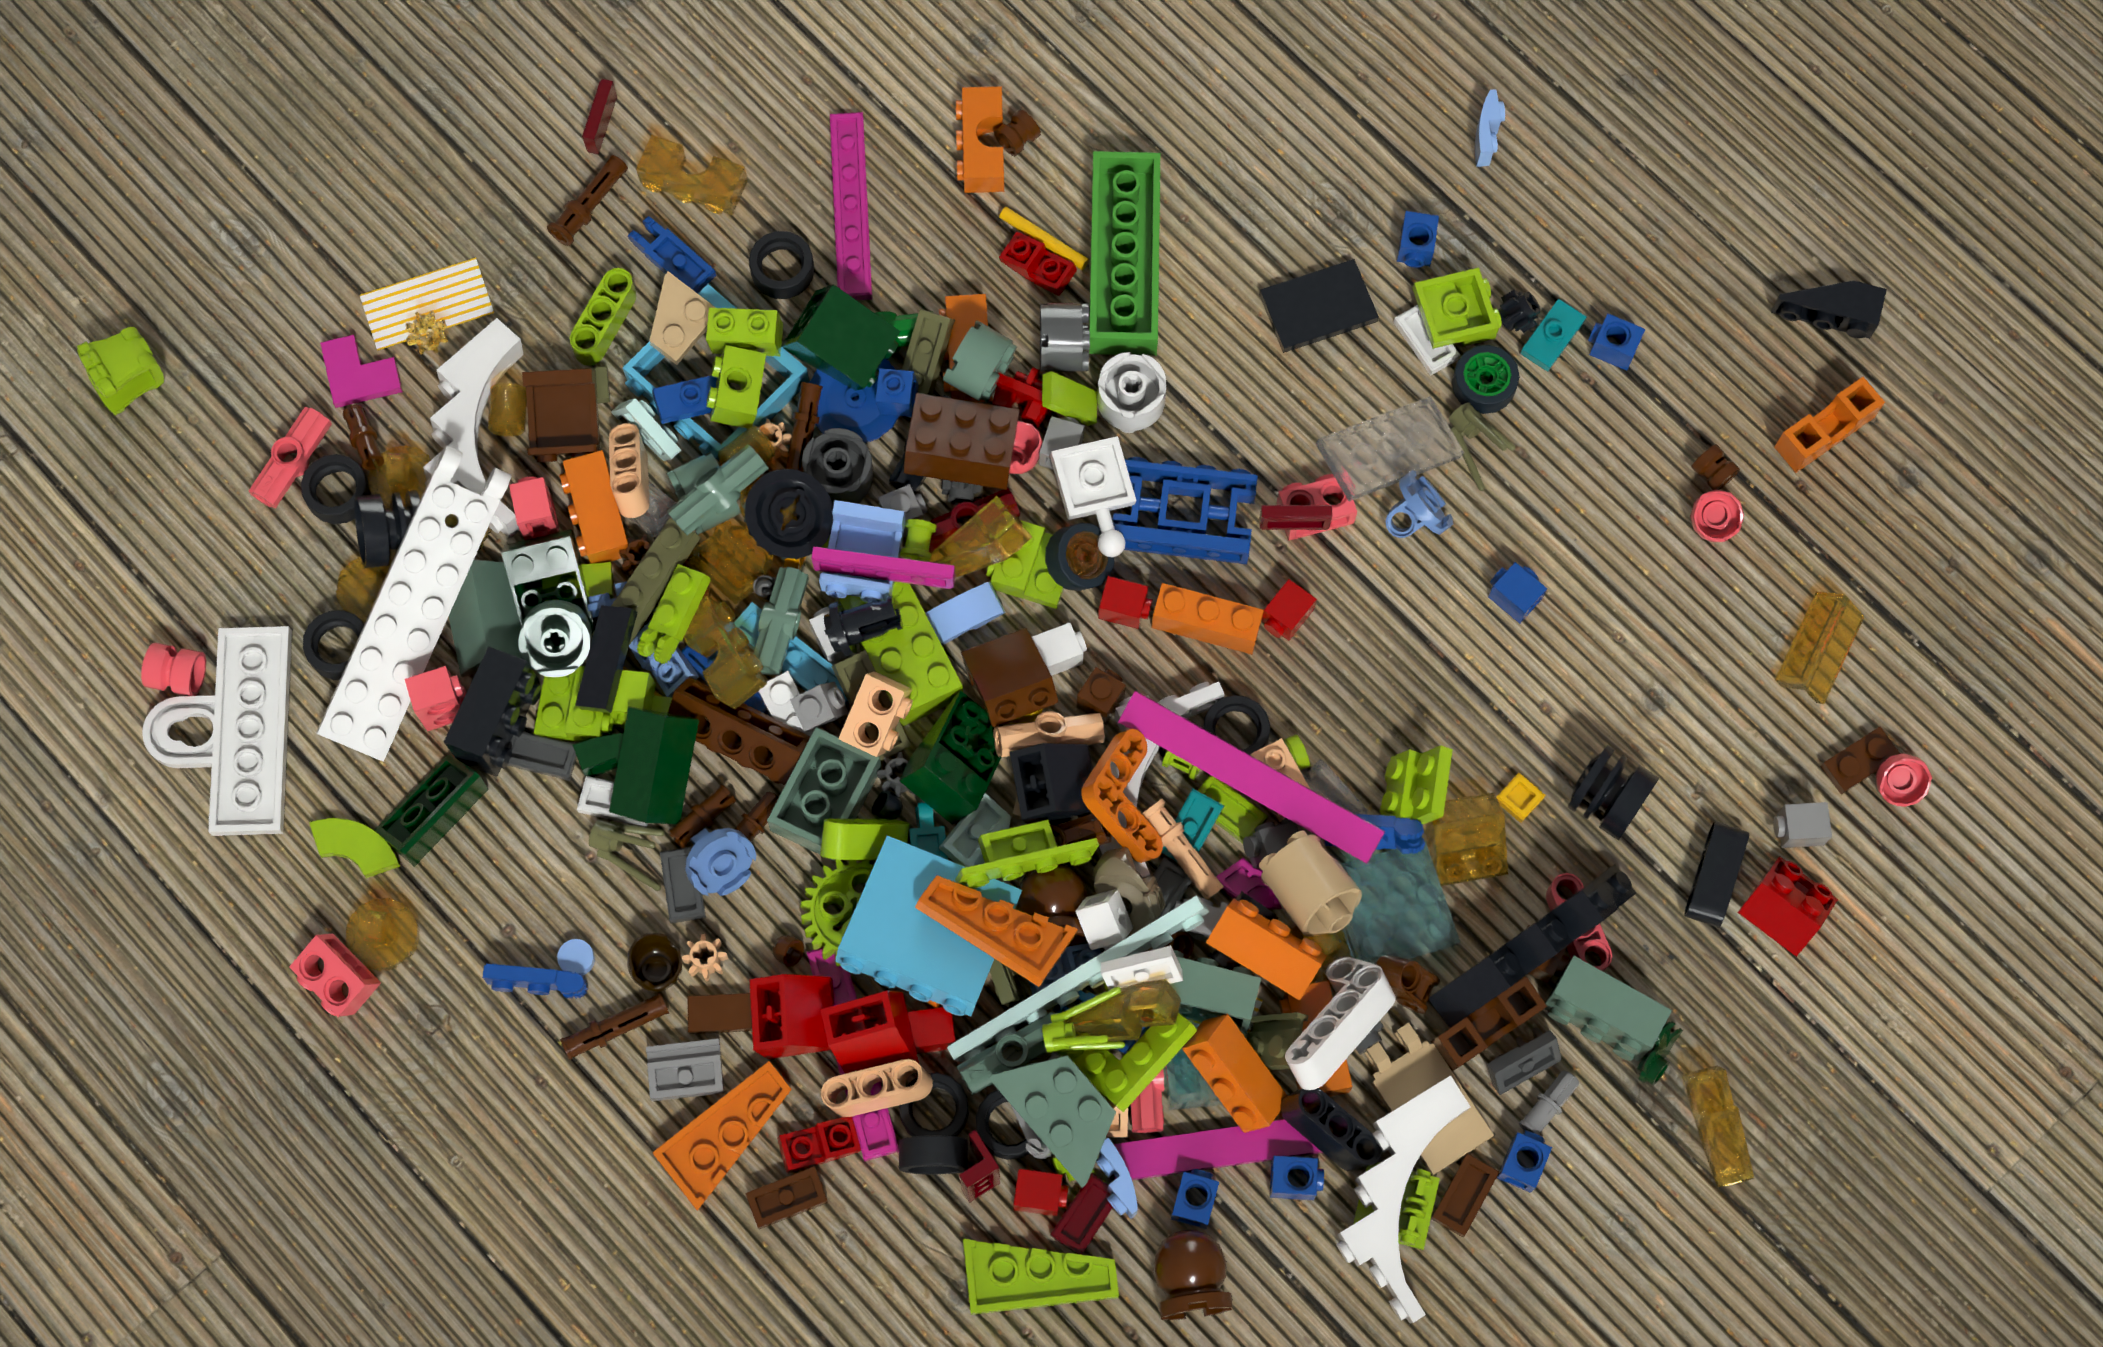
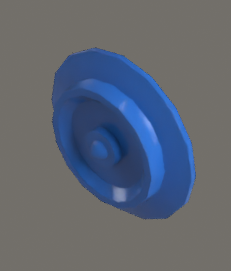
M885 358L877 368L878 370L879 368L895 370ZM817 369L809 382L823 386L817 417H820L819 424H815L822 434L829 429L842 428L855 432L862 438L864 443L879 439L892 429L899 416L880 414L875 402L878 378L870 388L866 386L865 389L855 391Z

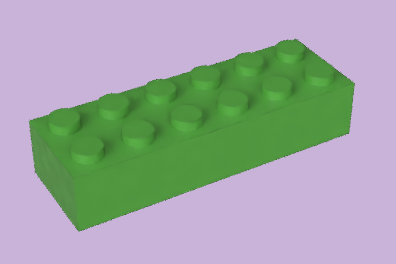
M1093 151L1089 354L1118 355L1131 352L1130 354L1157 356L1161 153Z

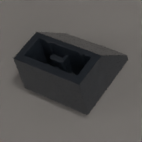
M1042 743L1010 752L1021 819L1026 824L1049 820L1050 825H1056L1093 814L1086 807L1081 796L1083 784L1093 770L1090 750L1087 744Z

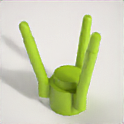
M1115 987L1064 1012L1051 1014L1052 1023L1042 1025L1047 1053L1070 1050L1124 1048L1125 1043L1123 1041H1108L1107 1035L1076 1037L1073 1022L1066 1024L1065 1021L1121 993V988Z

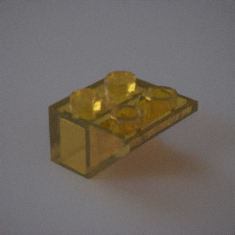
M1494 792L1446 800L1443 817L1425 824L1438 886L1508 875L1505 815Z

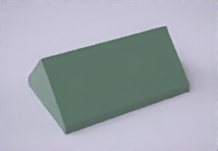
M473 560L449 614L461 677L476 674L488 646L523 659L519 650L521 624L504 562Z

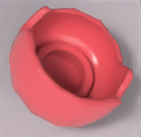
M1018 421L1009 474L1026 473L1033 469L1039 460L1042 438L1040 432L1032 424Z
M1712 490L1702 494L1694 502L1690 514L1695 532L1702 539L1710 542H1725L1735 536L1742 527L1744 517L1741 502L1732 493L1721 490Z
M1905 753L1887 758L1880 764L1876 773L1877 789L1881 796L1889 804L1901 807L1919 803L1928 794L1932 775L1925 762L1916 756Z

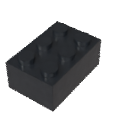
M488 646L444 740V744L456 759L469 767L495 777L498 776L501 768L507 767L512 756V749L508 748L513 735L521 736L526 727L527 718L525 716L529 707L537 703L541 694V682L528 661Z

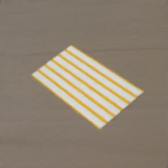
M476 258L360 295L377 351L494 313Z

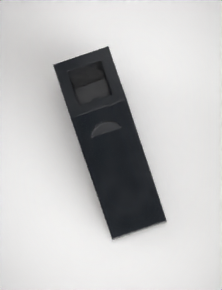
M1853 280L1780 294L1772 307L1771 313L1778 314L1781 318L1788 321L1800 320L1812 323L1819 329H1835L1846 332L1847 335L1853 338L1870 339L1879 325L1887 289Z

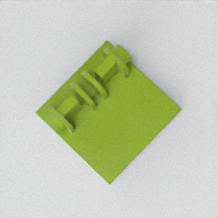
M1377 1162L1373 1165L1367 1166L1365 1172L1380 1164L1381 1162ZM1417 1169L1416 1172H1411L1405 1187L1399 1216L1398 1243L1424 1250L1440 1178L1431 1176L1429 1171ZM1359 1199L1353 1224L1373 1213L1374 1209L1370 1205L1365 1208Z

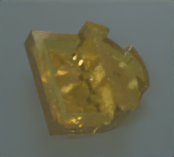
M727 521L717 525L713 535L696 546L686 560L697 570H701V573L711 578L710 582L736 605L754 592L753 584L759 576L769 574L773 563V555H768L765 549L757 546L754 538L748 535L747 525L746 527L731 525V521Z

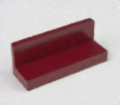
M976 1130L969 1133L971 1151L979 1163L959 1175L961 1190L969 1203L1000 1184L999 1166Z

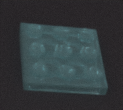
M1426 841L1424 850H1421L1418 854H1402L1398 849L1372 855L1367 864L1359 859L1341 863L1342 867L1362 892V898L1353 912L1352 920L1343 928L1352 958L1376 964L1383 955L1409 959L1457 946L1460 943Z

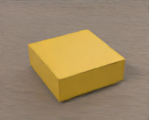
M1518 773L1497 795L1494 801L1517 821L1522 823L1546 795L1522 774Z

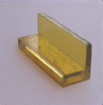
M1816 591L1775 678V681L1781 687L1805 690L1819 704L1825 703L1864 619V615L1845 594Z

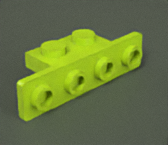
M1049 820L982 834L978 838V843L985 863L962 868L955 878V882L975 889L985 886L992 879L1002 877L1003 881H1010L1021 877L1024 872L1036 870L1037 873H1045L1057 868L1058 864L1070 862L1071 865H1080L1091 860V856L1099 847L1097 838L1057 847Z

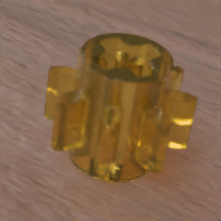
M432 310L428 315H420V313L415 312L416 319L413 323L408 322L405 324L406 331L412 333L406 338L408 345L417 344L419 354L421 355L425 350H433L435 353H438L437 347L440 342H448L447 334L441 332L447 328L446 321H436L434 311Z

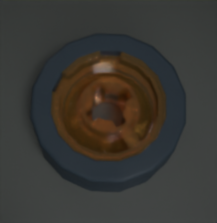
M1078 523L1061 528L1051 536L1046 547L1045 562L1049 574L1058 585L1067 590L1081 591L1101 585L1110 576L1114 567L1115 557H1107L1100 552L1098 538L1102 533L1099 527L1089 523ZM1081 553L1083 554V561H1080L1078 558L1081 556Z

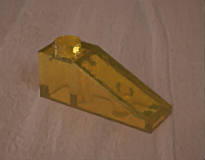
M996 496L931 553L930 561L924 562L954 565L956 578L1007 560L1015 552L1019 551L1032 538V535L1015 512Z

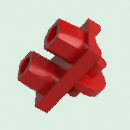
M1033 367L1028 375L1017 371L1014 379L998 373L1000 377L996 383L997 387L992 405L1012 408L1014 403L1024 406L1025 409L1021 415V420L1032 424L1035 428L1039 427L1046 416L1051 418L1054 411L1042 406L1043 381L1038 380L1040 369Z

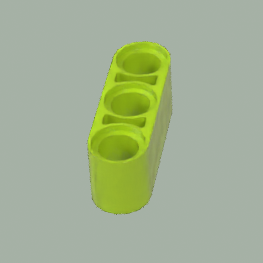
M613 268L606 272L570 334V344L577 361L583 365H595L602 360L635 303L637 295L634 282L630 273L625 269ZM618 285L627 286L622 292L612 291ZM602 313L611 314L606 320H596ZM586 341L595 342L594 345L588 349L580 348L582 343Z
M824 819L820 856L837 860H877L887 836L905 843L908 842L910 823L887 819Z

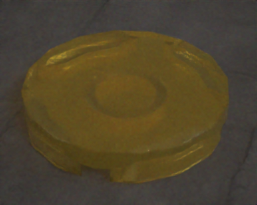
M361 557L349 562L340 572L336 589V597L342 609L355 614L365 623L392 561H389V566L365 569L362 565Z

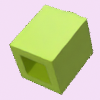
M622 670L612 713H610L614 720H617L618 724L625 726L628 706L646 710L652 709L656 683L650 673Z

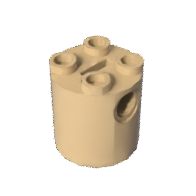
M1304 830L1298 831L1288 839V845L1277 853H1271L1261 860L1259 867L1263 871L1261 875L1262 881L1272 889L1282 908L1304 936L1314 937L1326 933H1336L1346 927L1352 920L1353 912L1362 898V892L1339 861L1329 854L1319 836L1307 835Z

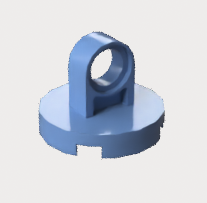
M1414 470L1399 480V487L1404 498L1389 510L1386 518V528L1389 533L1398 538L1408 537L1424 525L1432 532L1440 535L1453 525L1452 515L1448 514L1445 517L1441 510L1446 505L1445 501L1424 476L1417 480L1415 478L1417 476L1416 471ZM1398 512L1406 513L1410 516L1412 524L1405 529L1398 528L1394 525L1392 517Z
M704 828L690 838L694 846L687 856L685 871L688 880L701 894L708 896V893H718L720 896H724L739 889L749 879L751 875L749 868L752 864V858L756 861L757 855L754 845L739 830L723 828L709 833Z

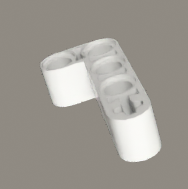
M1342 957L1334 960L1326 969V975L1336 995L1285 1053L1286 1062L1302 1089L1314 1090L1325 1084L1395 1003L1396 996L1380 966L1352 957Z

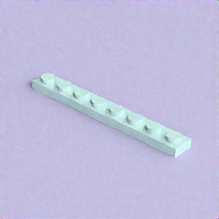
M1196 895L949 1045L947 1048L951 1056L956 1061H967L983 1052L986 1047L997 1041L998 1043L1003 1036L1016 1033V1029L1027 1022L1030 1025L1048 1015L1047 1010L1059 1004L1060 1007H1064L1080 997L1078 992L1088 985L1091 988L1102 985L1105 981L1101 975V962L1142 953L1151 947L1154 950L1162 948L1173 940L1171 935L1182 928L1186 932L1196 928L1204 922L1202 916L1209 913L1204 901Z

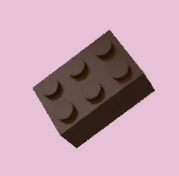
M916 393L905 450L904 473L1007 490L1019 409Z

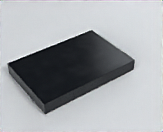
M1355 259L1261 289L1259 292L1283 353L1376 323L1379 319Z

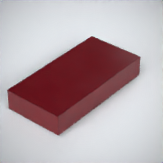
M602 79L599 82L582 135L588 153L599 155L617 100L614 83L610 80Z
M1262 505L1259 516V529L1328 530L1332 520V505Z
M1091 1173L1087 1184L1080 1189L1050 1236L1074 1253L1083 1255L1113 1209L1107 1200L1111 1195L1108 1192V1184Z

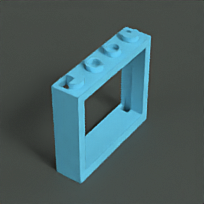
M709 284L698 293L716 308L737 309ZM649 341L623 367V371L627 380L625 382L627 388L637 397L645 396L650 401L649 406L659 416L652 390L655 387L644 377L665 356L653 348ZM781 347V357L766 356L765 361L787 380L758 408L752 427L762 426L765 424L766 419L771 421L800 392L801 382L809 383L807 368L783 347ZM691 418L674 421V428L682 437L687 440L692 437L700 444L698 448L703 455L710 452L721 464L732 458L755 436L753 428L738 427L720 444Z

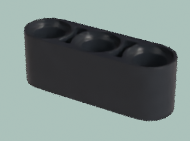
M1718 821L1713 822L1686 904L1685 917L1720 928L1725 918L1746 850L1749 832Z
M1300 1089L1287 1094L1282 1099L1280 1108L1283 1118L1340 1168L1353 1172L1373 1165L1380 1160L1382 1149L1373 1134L1321 1089ZM1302 1101L1304 1102V1104H1305V1106H1306V1111H1305V1109H1304L1303 1106H1302ZM1329 1124L1331 1125V1127H1332V1129H1333V1134H1332V1132L1330 1131ZM1356 1147L1358 1148V1150H1359V1152H1360V1156L1358 1155V1153H1357V1151H1356Z

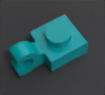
M918 803L917 807H915L918 828L909 829V844L948 860V856L939 849V846L946 839L945 826L934 827L933 808L926 803Z

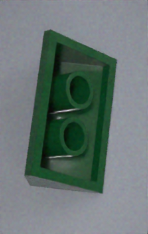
M628 706L609 807L610 813L644 823L677 824L680 822L699 719Z
M448 753L374 831L415 867L489 789L476 771Z

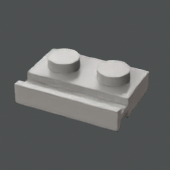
M719 1038L646 1047L651 1101L724 1093Z

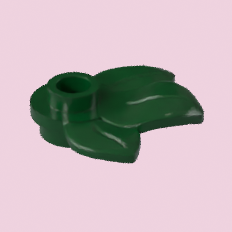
M1673 1021L1664 1025L1655 1042L1654 1049L1648 1052L1640 1061L1637 1070L1641 1072L1638 1080L1642 1083L1647 1081L1651 1085H1655L1668 1068L1670 1062L1665 1057L1683 1032L1679 1028L1670 1034L1671 1028L1676 1025Z

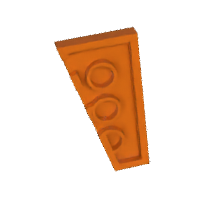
M936 875L915 906L919 911L1038 987L1041 986L1078 931L1077 928L1067 924L1063 928L1048 922L1049 917L1034 912L1032 916L1013 909L1014 904L1000 899L999 902L984 898L980 891Z
M770 1061L652 1152L697 1211L792 1090Z

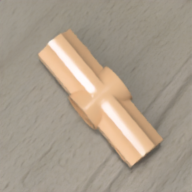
M1046 711L1040 713L1033 722L994 727L993 736L998 757L1010 756L1011 751L1042 743L1087 745L1104 743L1105 733L1100 713L1064 717L1057 712Z

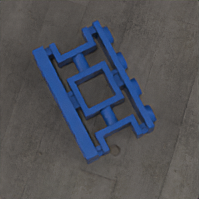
M1130 457L1128 460H1125L1136 503L1132 505L1131 515L1118 513L1113 515L1115 530L1121 532L1125 538L1124 550L1239 564L1248 563L1252 529L1235 527L1237 502L1254 504L1257 475L1251 474L1244 469H1233L1230 472L1219 471L1209 465H1199L1196 468L1185 467L1175 461H1164L1162 464L1151 463L1141 457ZM1142 480L1163 483L1161 499L1141 497ZM1211 489L1231 491L1230 507L1210 505ZM1168 494L1203 498L1200 523L1166 519ZM1139 510L1159 512L1157 529L1137 527ZM1207 519L1227 520L1226 537L1206 535Z

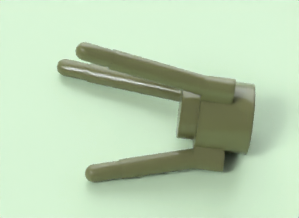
M1465 403L1457 408L1449 417V421L1454 426L1449 433L1456 440L1478 489L1483 491L1485 486L1463 436L1466 435L1468 439H1471L1482 432L1502 451H1505L1507 448L1513 451L1516 447L1507 437L1492 426L1479 411L1477 412L1470 403Z
M597 820L589 836V846L598 849L597 857L612 862L656 891H660V884L614 855L612 851L619 852L624 842L653 849L656 846L655 842L627 835L625 832L664 836V830L621 824L612 820L610 823Z

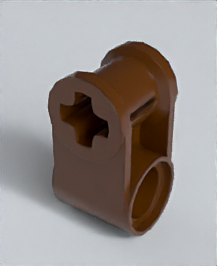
M1392 955L1381 956L1375 965L1382 968L1396 996V1001L1409 1010L1425 1014L1428 1009L1426 1002L1433 988L1439 986L1440 979L1414 960Z

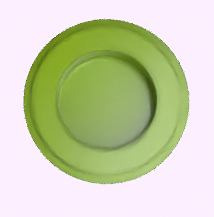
M1295 734L1284 739V743L1299 770L1310 767L1308 754L1299 736Z

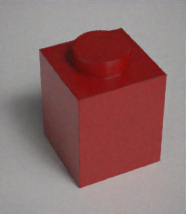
M1108 576L1099 606L1098 619L1139 629L1141 619L1148 620L1153 599L1147 598L1148 586Z
M1288 579L1264 609L1262 622L1265 623V629L1277 638L1282 636L1290 641L1314 611L1317 599Z
M943 1007L907 1012L917 1054L948 1050L947 1047L955 1042L952 1014Z
M1019 1169L1013 1205L1014 1211L1058 1216L1059 1207L1066 1208L1069 1185H1062V1174Z

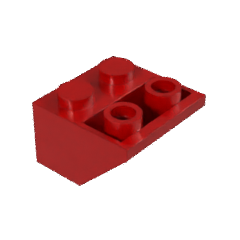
M1779 856L1737 913L1797 957L1822 927L1838 899L1833 896L1828 887L1814 882L1803 874L1802 869L1796 863L1786 861Z
M780 974L749 979L753 1051L767 1059H775L831 1050L828 1046L820 1009L834 1006L833 978L827 976Z
M887 990L820 1009L828 1046L845 1074L904 1059H911L919 1064L903 992Z

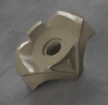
M1122 847L1107 850L1099 858L1093 870L1095 893L1099 894L1118 889L1121 897L1127 898L1132 904L1133 909L1128 916L1133 929L1127 937L1157 920L1166 905L1161 888L1158 886L1154 876L1143 878L1134 866L1129 849Z

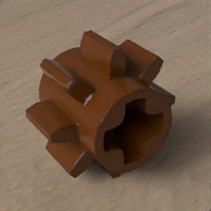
M645 534L641 539L637 540L629 537L627 549L619 550L621 558L627 560L622 564L625 573L631 570L635 571L641 562L636 561V559L641 558L642 554L647 553L651 547Z

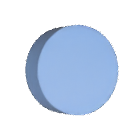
M572 939L560 947L557 961L563 971L580 973L582 976L593 968L595 955L587 942L580 939Z

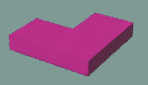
M354 335L320 343L335 408L403 392L394 357L362 365Z

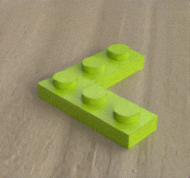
M1169 1006L1121 1060L1116 1058L1107 1049L1070 1050L1065 1052L1058 1051L1057 1053L1062 1056L1068 1055L1097 1090L1120 1111L1124 1112L1198 1030L1190 1021ZM1078 1028L1075 1029L1076 1037L1089 1036Z

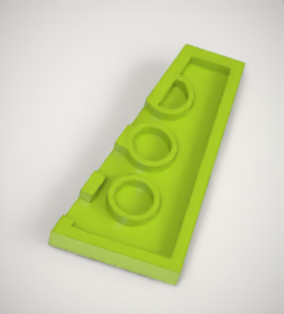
M963 1239L971 1315L1119 1298L1115 1259Z

